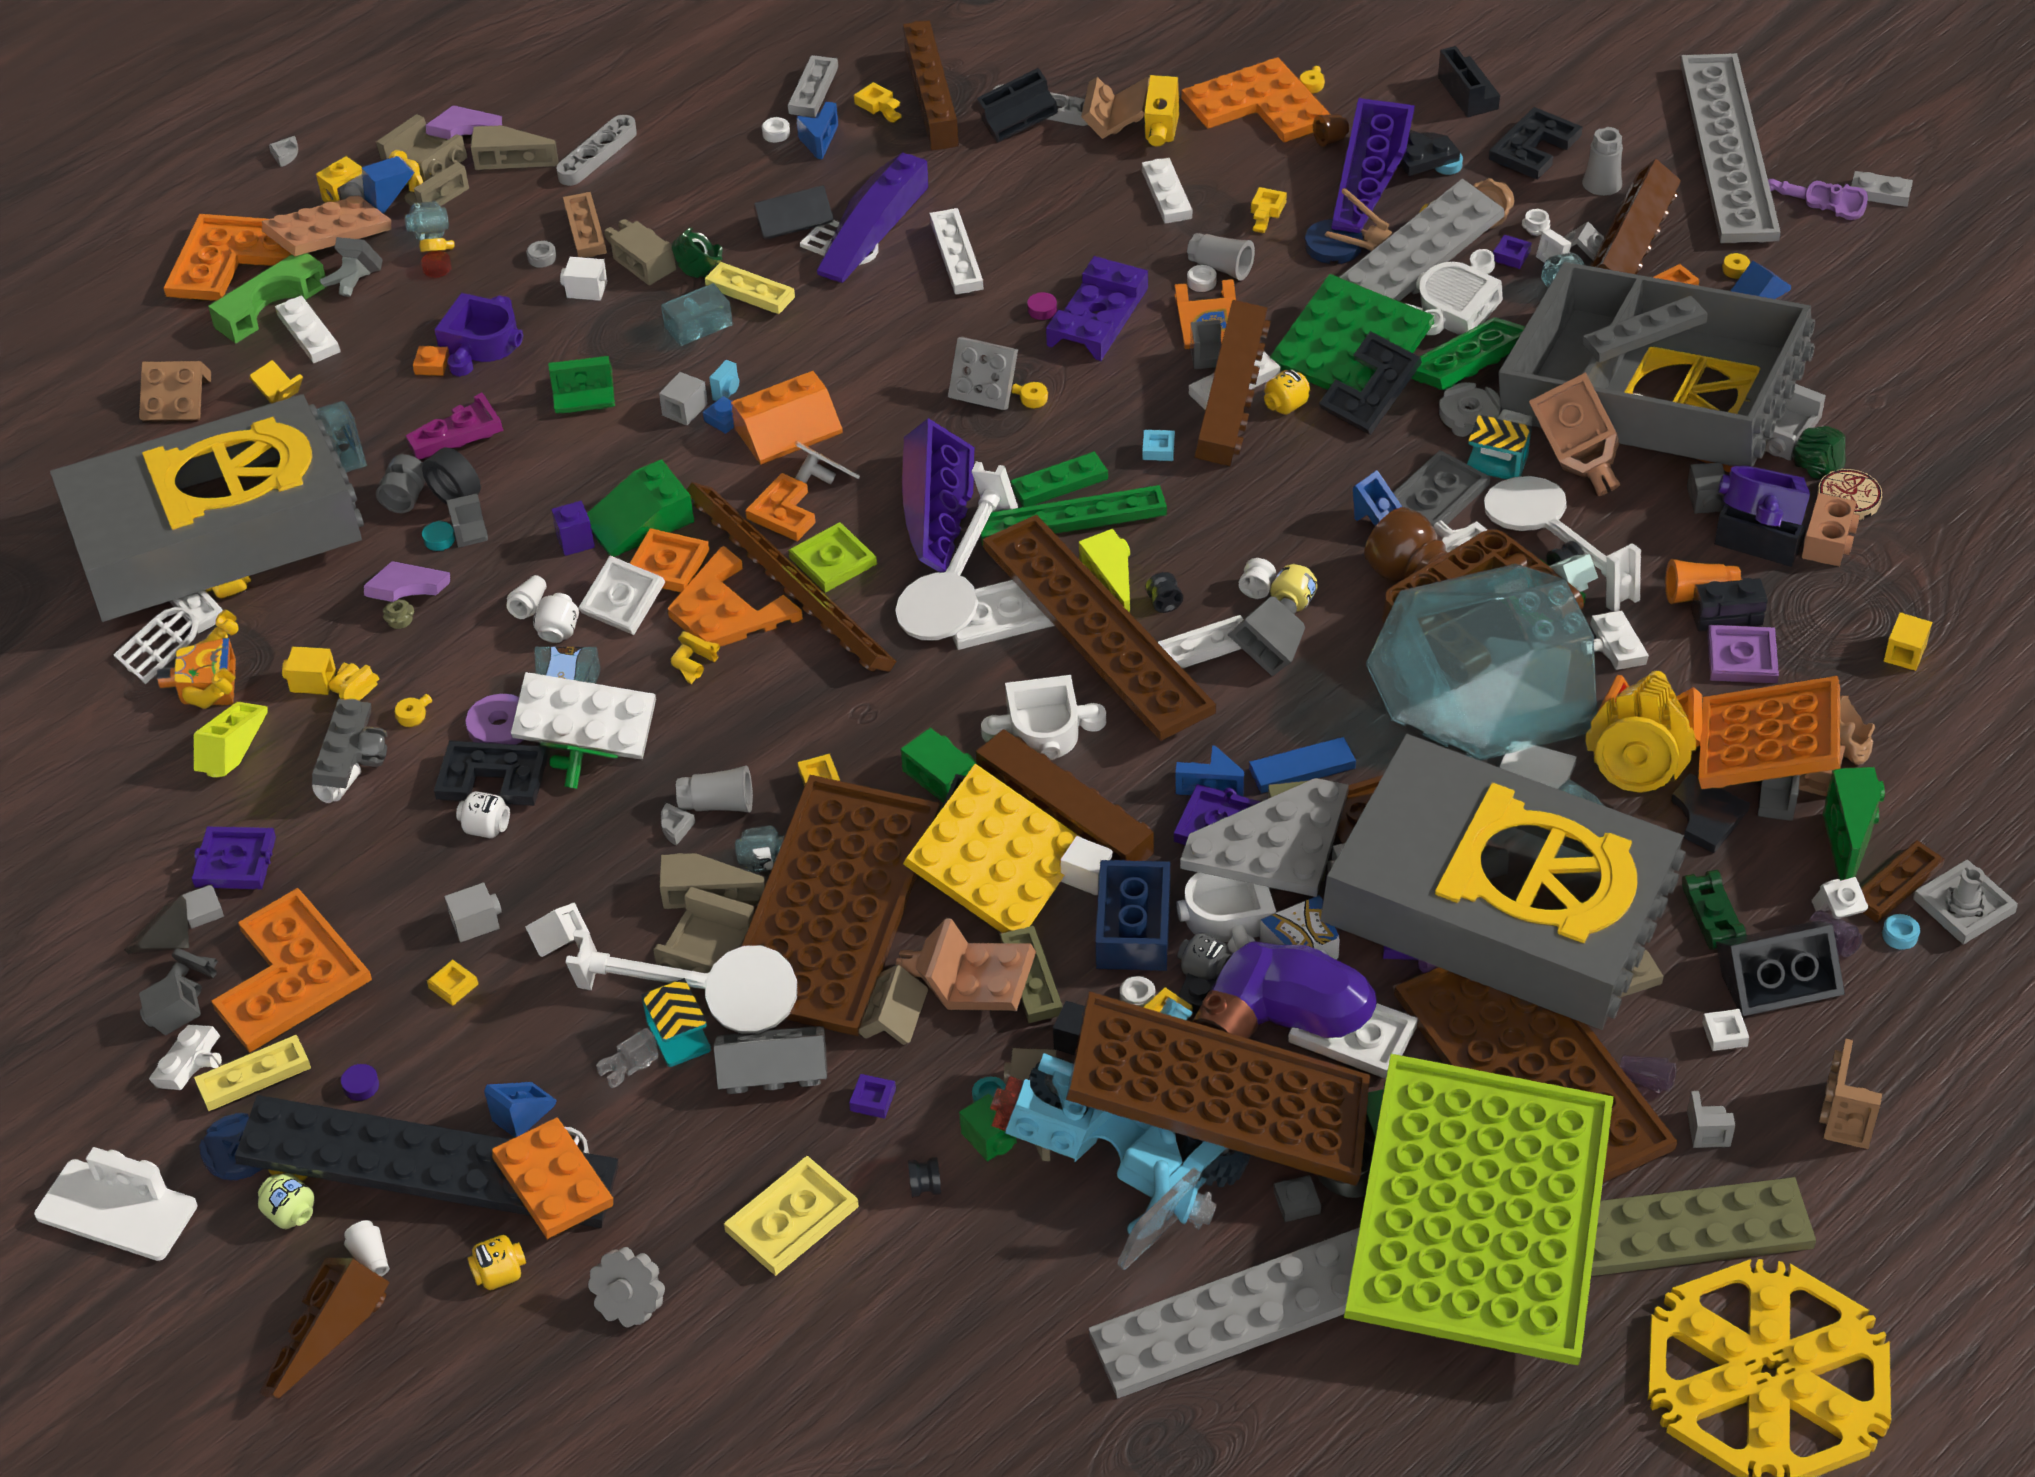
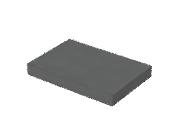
M1439 450L1397 488L1393 494L1402 507L1421 513L1432 526L1436 522L1439 523L1440 520L1447 525L1490 485L1491 477Z

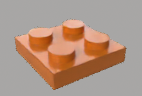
M650 528L630 564L663 577L665 580L663 589L682 592L693 580L709 552L708 541Z

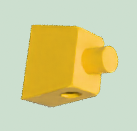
M1150 75L1144 117L1145 138L1153 146H1162L1165 142L1174 141L1179 118L1178 77ZM1160 99L1166 101L1167 106L1160 110L1158 109Z

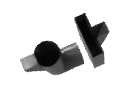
M175 948L171 955L179 963L173 965L167 976L174 972L195 988L198 997L201 993V985L184 977L188 973L189 968L214 978L217 973L214 967L218 961L216 958L200 957Z

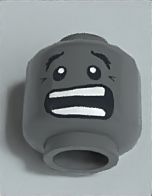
M1203 933L1194 935L1190 941L1184 940L1177 955L1178 959L1181 960L1183 974L1187 975L1189 973L1198 978H1204L1207 981L1216 980L1232 956L1229 954V947L1226 943Z

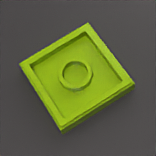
M841 522L788 550L789 558L825 593L877 565L876 556Z

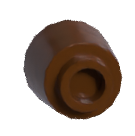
M1339 114L1317 115L1314 118V137L1322 147L1344 139L1349 132L1347 119Z

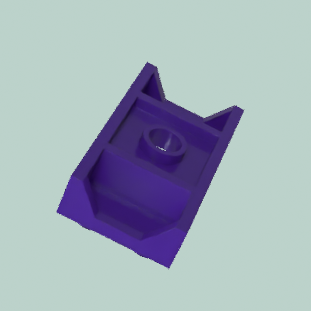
M1094 256L1082 273L1081 286L1065 310H1058L1046 327L1047 346L1053 347L1064 338L1085 344L1096 360L1102 361L1147 291L1148 270Z

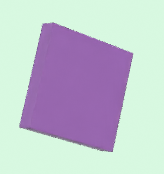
M1708 626L1710 681L1778 682L1779 672L1775 628Z

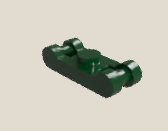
M1718 870L1707 871L1704 876L1696 877L1695 874L1682 877L1683 891L1710 950L1717 949L1716 941L1747 935L1744 925L1739 922L1726 894L1722 877ZM1700 890H1709L1710 894L1701 895Z

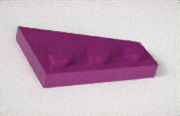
M480 393L474 396L475 402L465 408L462 405L453 408V415L444 420L434 419L407 434L406 440L415 458H429L441 448H460L466 443L489 438L495 433L503 431L501 420L484 394Z

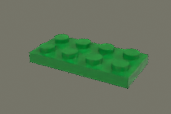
M1493 317L1420 356L1422 364L1411 379L1434 386L1440 390L1449 389L1461 379L1476 375L1478 370L1487 365L1496 364L1501 361L1502 357L1510 354L1526 326Z

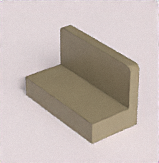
M459 162L453 164L415 187L414 192L405 195V201L411 206L415 203L427 202L418 208H424L422 210L424 215L429 214V209L432 212L469 189L465 166Z
M899 965L881 972L860 1025L859 1034L864 1038H869L879 1032L886 1031L901 1044L909 1043L928 988Z

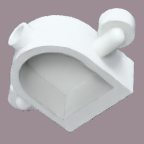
M1479 249L1473 252L1470 257L1471 266L1460 262H1444L1431 267L1418 277L1416 288L1420 290L1423 311L1434 315V324L1427 332V335L1439 334L1444 328L1461 335L1484 323L1503 300L1501 280L1488 275L1495 267L1494 255L1491 251Z
M1071 675L1005 683L1008 714L991 715L983 719L981 734L982 738L988 742L1005 729L1013 736L1022 738L1029 747L1038 753H1043L1050 760H1054L1064 756L1074 748L1078 741V726L1087 731H1099L1106 725V710L1097 703L1077 706Z
M1199 872L1194 874L1188 881L1185 888V900L1177 901L1176 903L1180 922L1186 921L1187 926L1195 935L1203 933L1222 942H1229L1230 955L1247 943L1254 942L1253 938L1260 936L1261 919L1276 913L1269 887Z

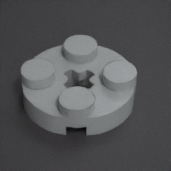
M1476 383L1454 385L1444 392V397L1440 399L1439 404L1441 420L1445 425L1452 428V432L1455 435L1461 437L1467 436L1472 432L1479 415L1498 418L1501 412L1498 394L1488 387L1485 390L1476 388Z

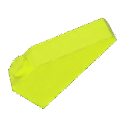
M1112 528L1079 541V560L1130 613L1128 568L1130 548L1126 540L1120 539Z
M236 702L194 733V771L206 772L210 777H223L241 763L267 715L268 706Z

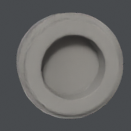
M547 241L534 242L526 251L528 262L534 267H547L553 264L557 258L555 246Z

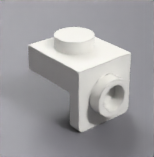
M1856 877L1842 881L1840 879L1828 881L1820 886L1819 892L1812 899L1816 913L1831 910L1835 919L1863 913L1868 909L1867 902Z

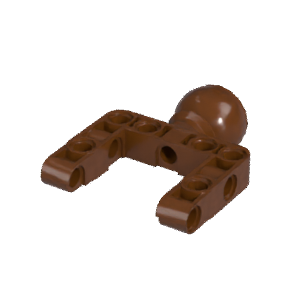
M1400 507L1392 510L1380 520L1368 537L1364 549L1365 559L1375 572L1383 578L1400 581L1386 591L1382 614L1383 624L1428 661L1438 666L1460 684H1466L1488 670L1489 666L1492 665V658L1488 650L1440 611L1447 606V602L1462 593L1466 595L1488 580H1496L1509 590L1511 596L1538 615L1542 614L1554 624L1562 623L1584 607L1583 597L1574 586L1507 534L1499 530L1483 531L1452 551L1447 552L1446 545L1442 540H1437L1435 529L1425 516L1409 508Z

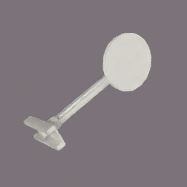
M982 462L975 463L972 474L980 495L979 507L947 571L920 577L908 585L898 598L895 610L898 623L909 636L920 640L947 638L965 628L975 616L978 599L974 586L965 577L960 575L991 512L1018 508L1005 466L999 465L996 472L984 470Z
M1525 476L1501 481L1489 489L1484 498L1485 513L1492 522L1504 528L1518 531L1547 528L1565 543L1574 541L1582 548L1584 554H1590L1593 564L1606 577V607L1612 612L1620 611V602L1628 598L1635 603L1640 601L1641 549L1632 543L1605 556L1559 521L1566 510V496L1557 484L1547 479Z
M574 930L573 937L580 951L577 957L567 956L566 964L577 987L592 990L596 973L606 975L608 972L666 983H673L685 978L689 987L705 989V998L712 1016L725 1028L741 1034L761 1033L776 1027L790 1014L797 999V979L791 964L779 952L764 946H742L729 951L713 965L709 973H701L610 957L608 953L597 952L589 932Z

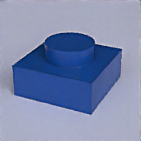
M725 396L720 398L703 411L704 421L725 434L734 428L732 401Z

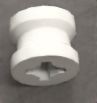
M1252 558L1248 560L1244 567V573L1239 580L1240 590L1250 598L1260 599L1266 597L1270 591L1271 583L1276 576L1275 567L1265 559Z

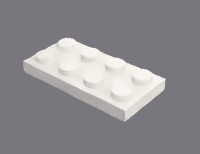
M525 672L511 735L512 738L569 745L643 760L656 695Z

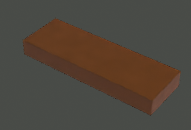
M1916 840L1861 887L1868 905V909L1863 914L1876 923L1881 921L1943 867L1945 859Z

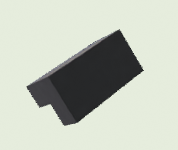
M1456 46L1441 49L1438 79L1467 118L1498 110L1500 94L1472 57H1464Z
M1039 68L977 98L981 120L996 143L1058 113L1057 102L1049 92L1047 80Z
M824 185L754 203V211L763 240L833 223V216Z
M1725 503L1719 516L1714 545L1792 567L1804 540L1805 526L1782 521L1780 526L1763 524L1755 519L1756 515L1735 509Z

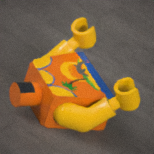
M223 610L215 620L217 627L214 628L206 639L193 646L180 648L176 651L175 667L157 670L159 687H176L180 701L183 704H191L202 709H207L211 705H233L236 658L227 633L234 635L238 632V624L235 622L237 617L230 611Z

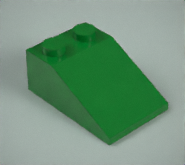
M662 459L633 471L587 513L592 534L607 554L613 557L639 547L650 528L671 533L694 523L691 495Z
M1875 767L1832 770L1823 818L1840 881L1856 876L1871 838L1873 826L1879 822L1878 805L1879 802L1884 801L1885 788L1883 781H1878Z

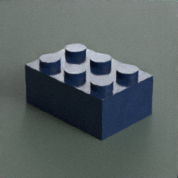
M1100 860L1096 926V969L1167 971L1170 862Z

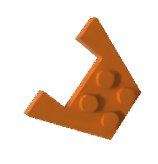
M722 546L667 608L669 618L683 630L704 641L719 644L720 647L746 639L747 633L759 629L767 632L776 629L777 623L789 619L791 623L803 619L802 610L784 595L756 611L727 587L723 581L743 568L742 560L725 546Z

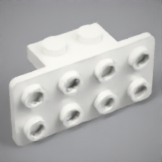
M93 1147L86 1158L88 1163L74 1159L66 1164L35 1210V1217L40 1223L160 1261L167 1256L197 1209V1202L194 1197L167 1189L160 1170L155 1164L147 1160L139 1162L127 1158L115 1150L105 1151Z

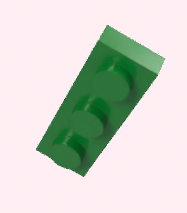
M1094 451L1011 480V487L1021 505L1028 507L1108 480V470Z

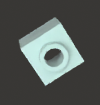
M1590 554L1575 555L1549 566L1579 592L1588 589L1587 583L1598 578Z

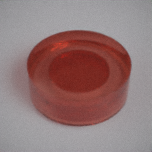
M443 251L429 252L421 260L423 272L429 277H442L449 273L452 268L450 256Z

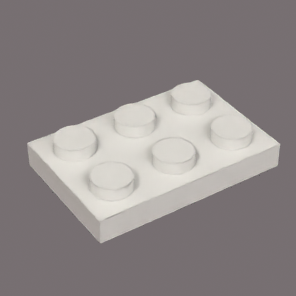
M1377 1003L1370 1020L1360 1029L1341 1038H1323L1302 1029L1292 1028L1289 1032V1042L1386 1079L1390 1055H1403L1417 1028L1418 1018Z

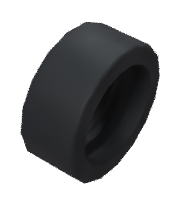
M441 448L423 462L422 472L428 487L446 505V500L479 494L481 485L475 469L463 455L454 449Z

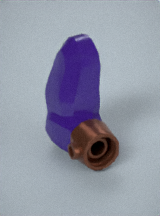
M1254 941L1247 943L1232 954L1218 975L1211 991L1205 997L1193 1022L1244 1038H1249L1256 1031L1258 1025L1267 1021L1284 1027L1302 1029L1323 1038H1341L1360 1029L1370 1020L1377 1003L1375 991L1363 975L1354 968L1337 961L1320 950L1307 945H1276Z

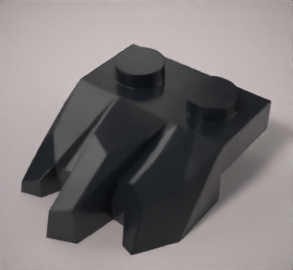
M1410 130L1406 152L1397 168L1402 167L1407 175L1411 176L1460 161V151L1446 135L1434 132L1419 133Z

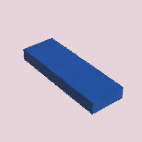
M1344 737L1249 762V770L1260 793L1268 792V785L1310 781L1314 778H1321L1356 768V759Z

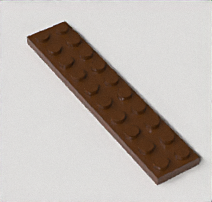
M1037 514L983 539V548L1160 741L1216 714V704Z

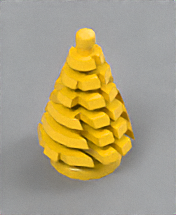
M1652 671L1648 676L1624 689L1623 692L1617 695L1616 704L1614 698L1607 701L1591 721V728L1586 732L1587 750L1594 752V762L1598 765L1600 772L1606 779L1623 790L1639 793L1656 790L1659 787L1665 786L1673 774L1676 780L1690 763L1691 750H1696L1694 731L1689 726V720L1679 700L1676 698L1670 683L1661 671Z

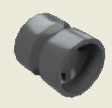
M404 454L396 455L391 459L385 475L382 477L376 490L377 500L382 506L396 513H406L413 509L419 493L426 482L422 472L423 462L413 456Z

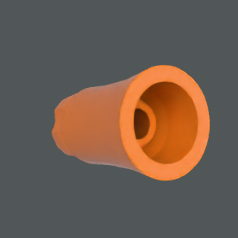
M1670 559L1665 577L1668 602L1676 604L1692 601L1695 584L1742 580L1741 570L1738 566L1693 563Z

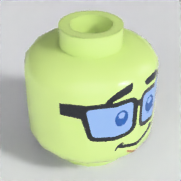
M293 1174L272 1175L261 1185L258 1191V1208L279 1228L289 1229L296 1225L301 1226L313 1214L314 1194L308 1186Z

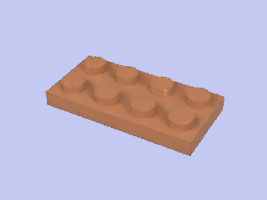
M358 195L349 196L336 202H326L321 206L310 209L303 208L298 212L277 215L272 219L262 221V232L292 255L298 256L334 246L337 237L360 239L391 230L392 220Z

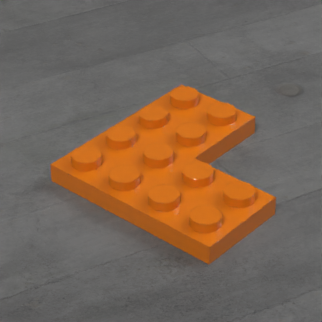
M1279 57L1181 90V99L1207 129L1257 112L1283 142L1313 133L1314 118L1317 115H1331Z
M199 214L164 286L166 297L217 301L225 295L239 263L274 266L292 254L262 232V221L268 220L266 218Z
M296 888L238 922L241 932L270 967L213 999L212 1004L215 1011L247 1051L251 1053L368 983L372 978L366 966L302 891Z

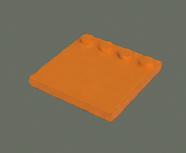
M1838 676L1703 697L1698 778L1701 789L1722 788L1728 785L1840 769V684Z

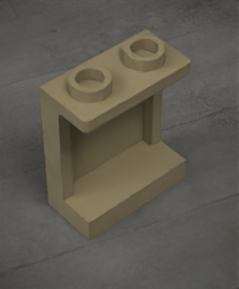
M418 114L376 141L381 161L389 159L390 154L394 150H401L406 153L408 159L414 160L419 164L423 182L453 164L461 163L468 158L462 136L456 134L448 140L426 134L424 117Z
M690 887L684 896L686 912L666 945L657 944L654 948L656 965L709 973L713 965L722 956L742 946L754 916V907Z

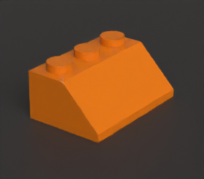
M814 371L731 402L734 428L760 465L800 450L801 448L795 445L796 441L808 447L843 433L828 390Z

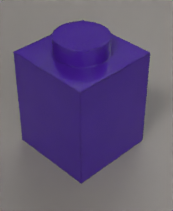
M582 501L551 509L556 536L564 556L595 548L590 520Z

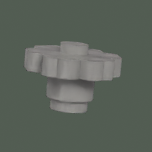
M628 1247L611 1250L602 1256L601 1263L594 1266L590 1271L588 1288L597 1295L594 1300L595 1308L608 1321L619 1318V1321L625 1327H631L634 1324L641 1325L650 1319L652 1312L663 1304L662 1296L665 1292V1286L658 1280V1266L651 1262L645 1253L634 1256Z

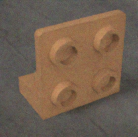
M1098 77L1089 81L1081 117L1102 139L1110 134H1117L1126 125L1138 122L1144 117L1150 78L1146 77L1116 95Z
M201 361L142 362L139 418L142 421H199L202 383H211V370Z
M1845 1038L1843 1050H1835L1819 1123L1826 1124L1823 1139L1869 1149L1881 1105L1882 1094L1865 1088L1845 1085L1853 1040Z

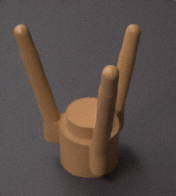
M1343 188L1342 193L1377 226L1371 225L1368 230L1362 229L1361 233L1365 241L1329 231L1325 233V236L1373 251L1393 235L1394 232L1388 230L1389 223L1381 220L1346 188Z

